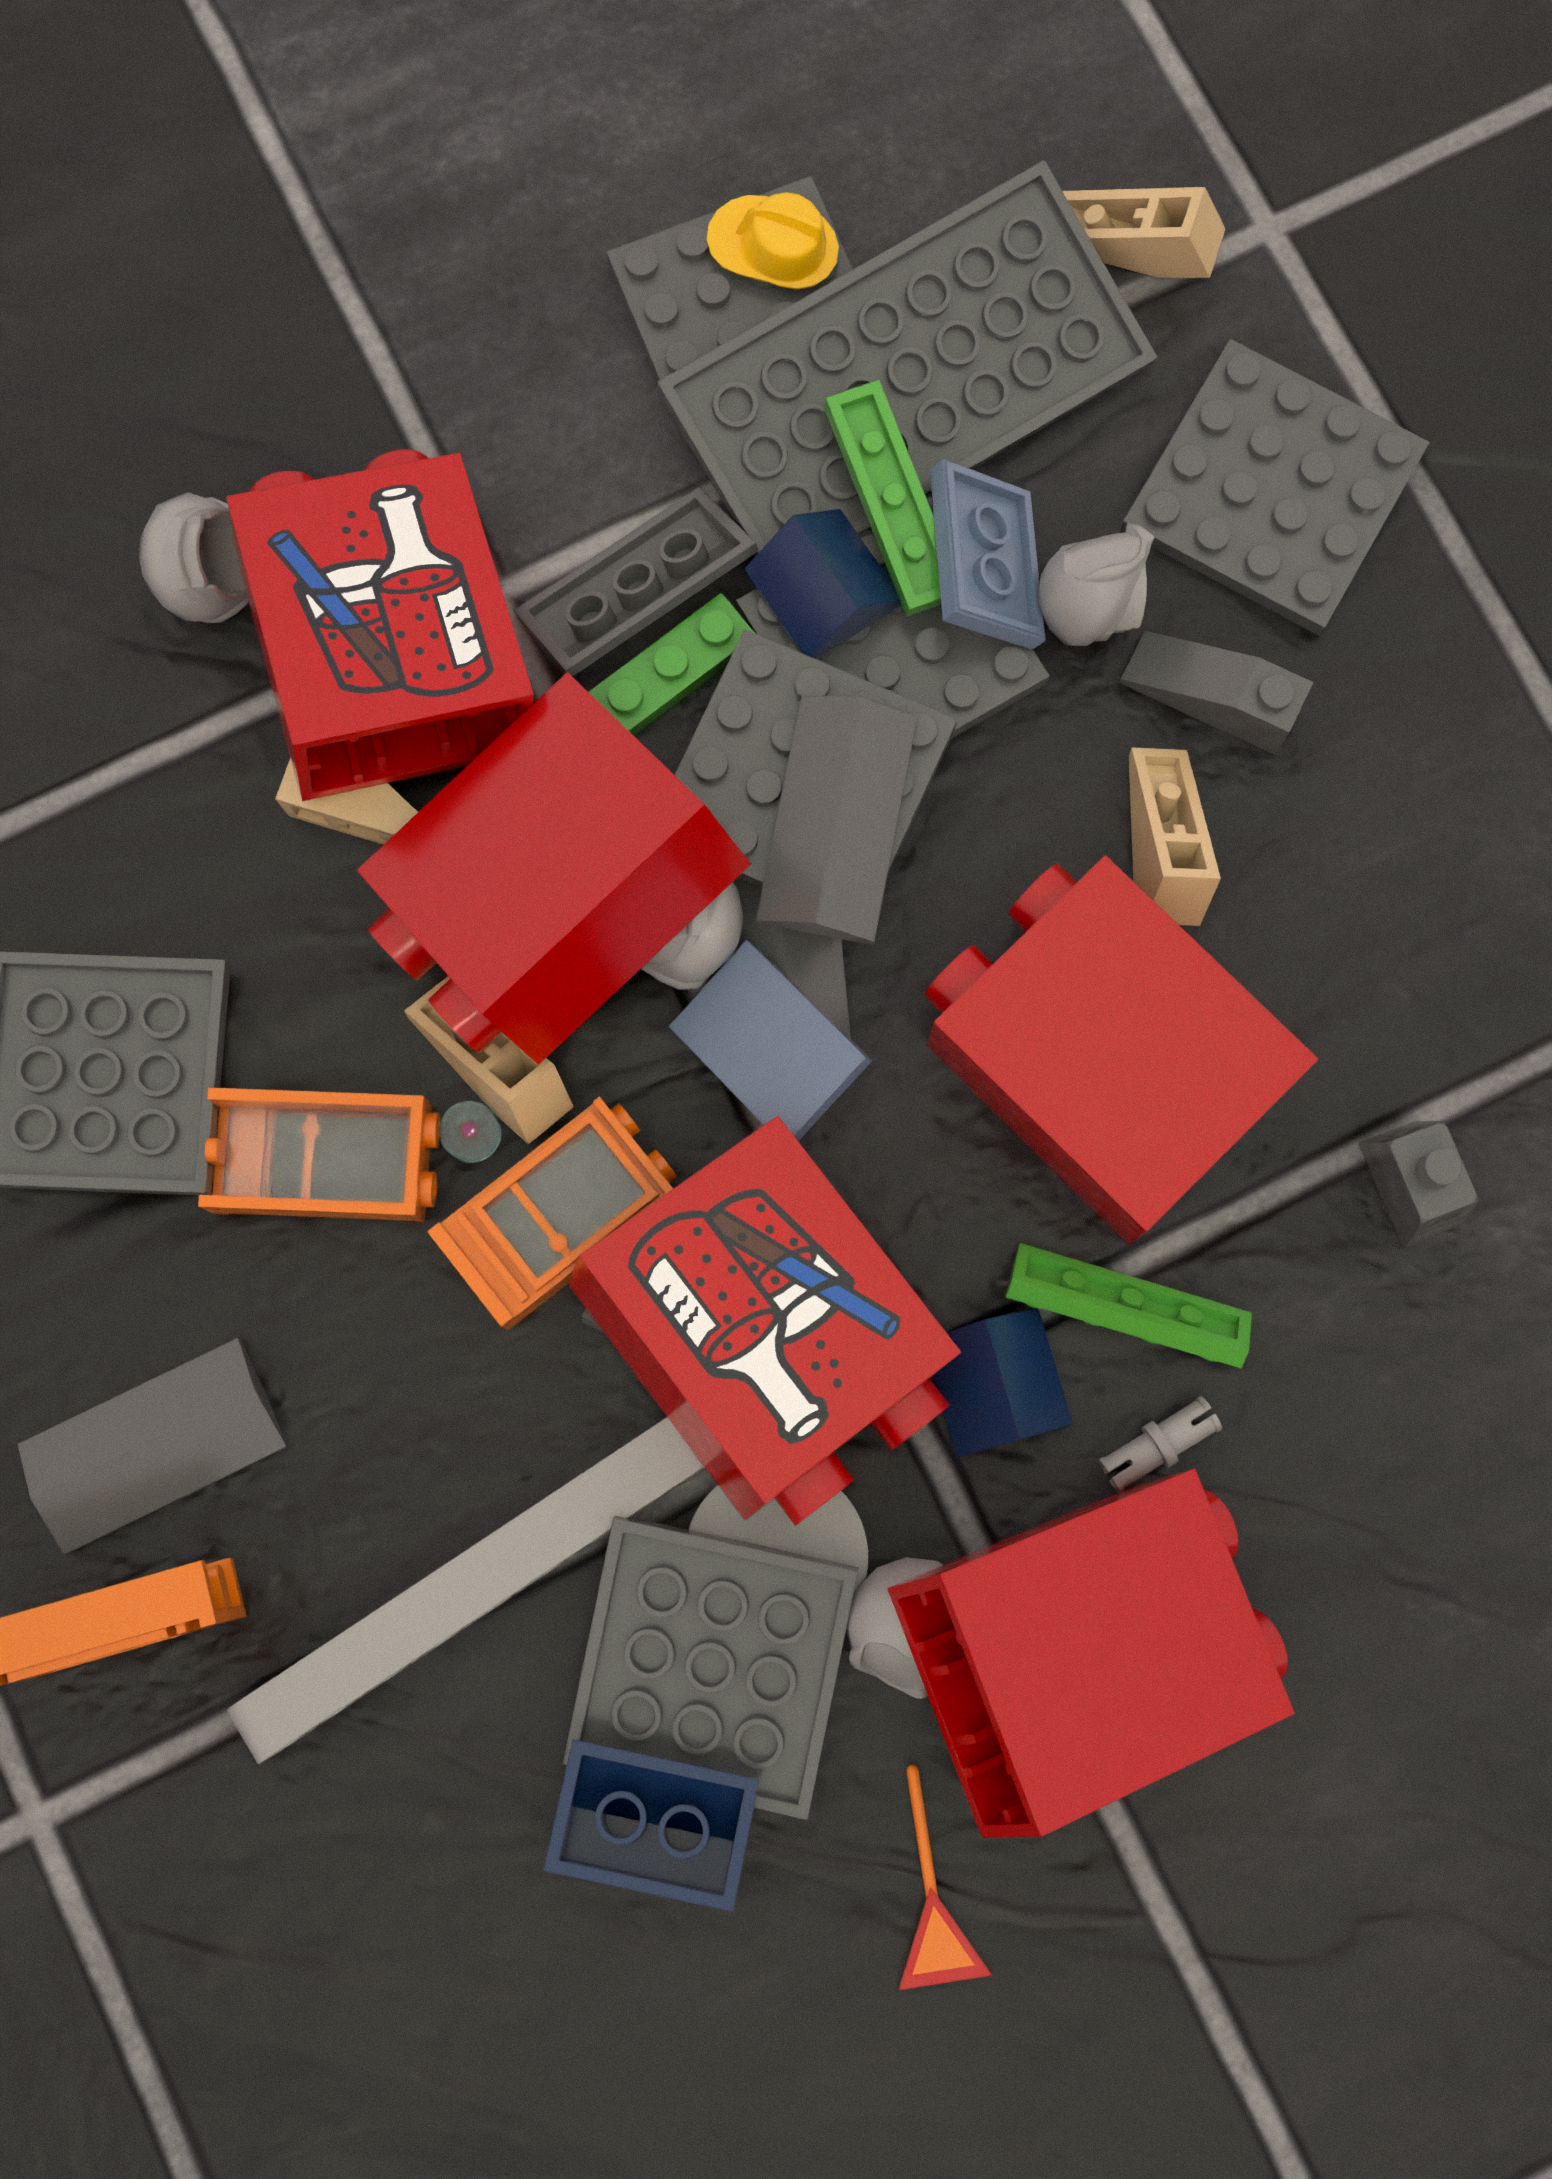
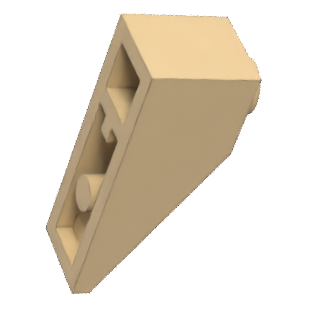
M1205 187L1063 191L1103 263L1157 278H1210L1224 236L1225 227Z
M1132 747L1129 753L1133 881L1178 925L1200 926L1221 877L1187 750Z
M291 758L275 798L290 817L383 845L418 813L388 783L302 801Z
M447 976L404 1010L408 1019L489 1109L526 1143L530 1144L573 1108V1104L555 1065L547 1058L538 1065L502 1032L480 1053L472 1049L442 1019L428 1001L450 979Z

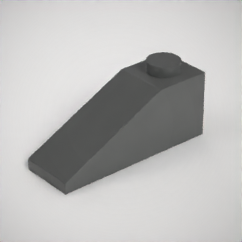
M1144 631L1119 682L1128 688L1273 755H1276L1290 733L1313 685L1312 681L1260 657L1149 631Z

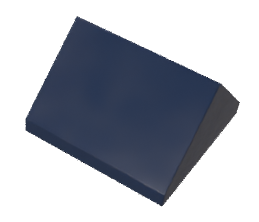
M841 509L792 515L745 568V574L797 650L815 659L901 606L893 583Z
M1038 1308L985 1319L946 1332L961 1353L934 1374L933 1380L937 1389L950 1404L943 1411L956 1458L1073 1425Z

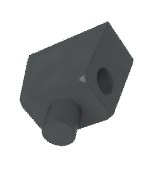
M1414 1121L1358 1143L1403 1248L1461 1226L1477 1205L1476 1191L1448 1127L1443 1121Z

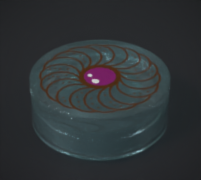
M464 1101L452 1106L444 1114L440 1123L439 1134L443 1146L453 1157L463 1162L473 1163L482 1161L494 1153L500 1143L501 1126L495 1114L487 1106L475 1101Z

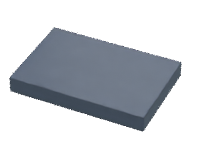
M941 459L930 468L942 619L944 622L1033 650L1046 640L1043 614L1038 602L1040 581L1031 492Z
M746 940L669 1026L763 1125L779 1116L797 1141L807 1133L872 1062L774 962L749 940Z

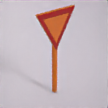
M909 1765L906 1773L926 1900L899 1990L992 1976L985 1963L938 1897L919 1770L916 1765Z

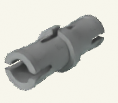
M1202 1396L1195 1398L1194 1402L1158 1425L1154 1421L1147 1423L1141 1427L1142 1435L1107 1456L1099 1458L1098 1463L1105 1475L1124 1463L1129 1464L1128 1468L1109 1480L1113 1488L1118 1493L1125 1491L1126 1487L1162 1464L1166 1468L1171 1467L1179 1462L1178 1454L1214 1432L1221 1431L1222 1425L1216 1414L1211 1415L1195 1426L1191 1424L1193 1420L1212 1408Z

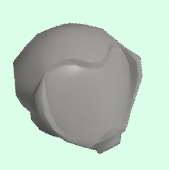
M189 492L177 495L158 504L140 537L139 549L142 576L152 594L164 608L184 621L221 623L237 614L249 603L238 562L228 504L213 497L204 498Z
M1127 522L1125 532L1064 545L1047 562L1040 577L1038 589L1039 607L1049 630L1064 645L1088 646L1094 641H1107L1112 633H1123L1131 628L1140 627L1147 597L1145 562L1155 538L1142 526Z
M732 882L641 969L660 982L676 989H699L707 978L734 954L743 927V910L738 888Z
M905 1557L877 1567L856 1588L846 1628L851 1649L849 1661L855 1669L877 1677L887 1685L901 1690L911 1697L923 1699L928 1695L887 1588L940 1567L943 1564L934 1560Z

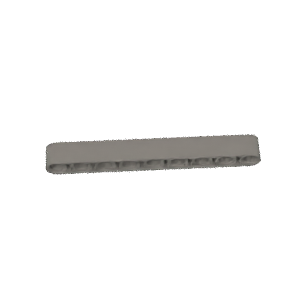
M668 1417L663 1419L226 1710L258 1765L263 1763L609 1533L615 1516L633 1517L705 1469V1467Z

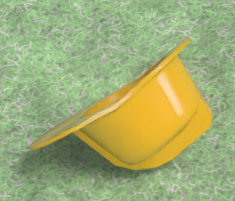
M789 192L774 194L770 197L746 195L730 200L714 214L709 222L706 238L711 256L722 268L737 275L795 290L814 287L828 278L837 263L839 250L835 231L826 219L821 216L813 203L799 194Z

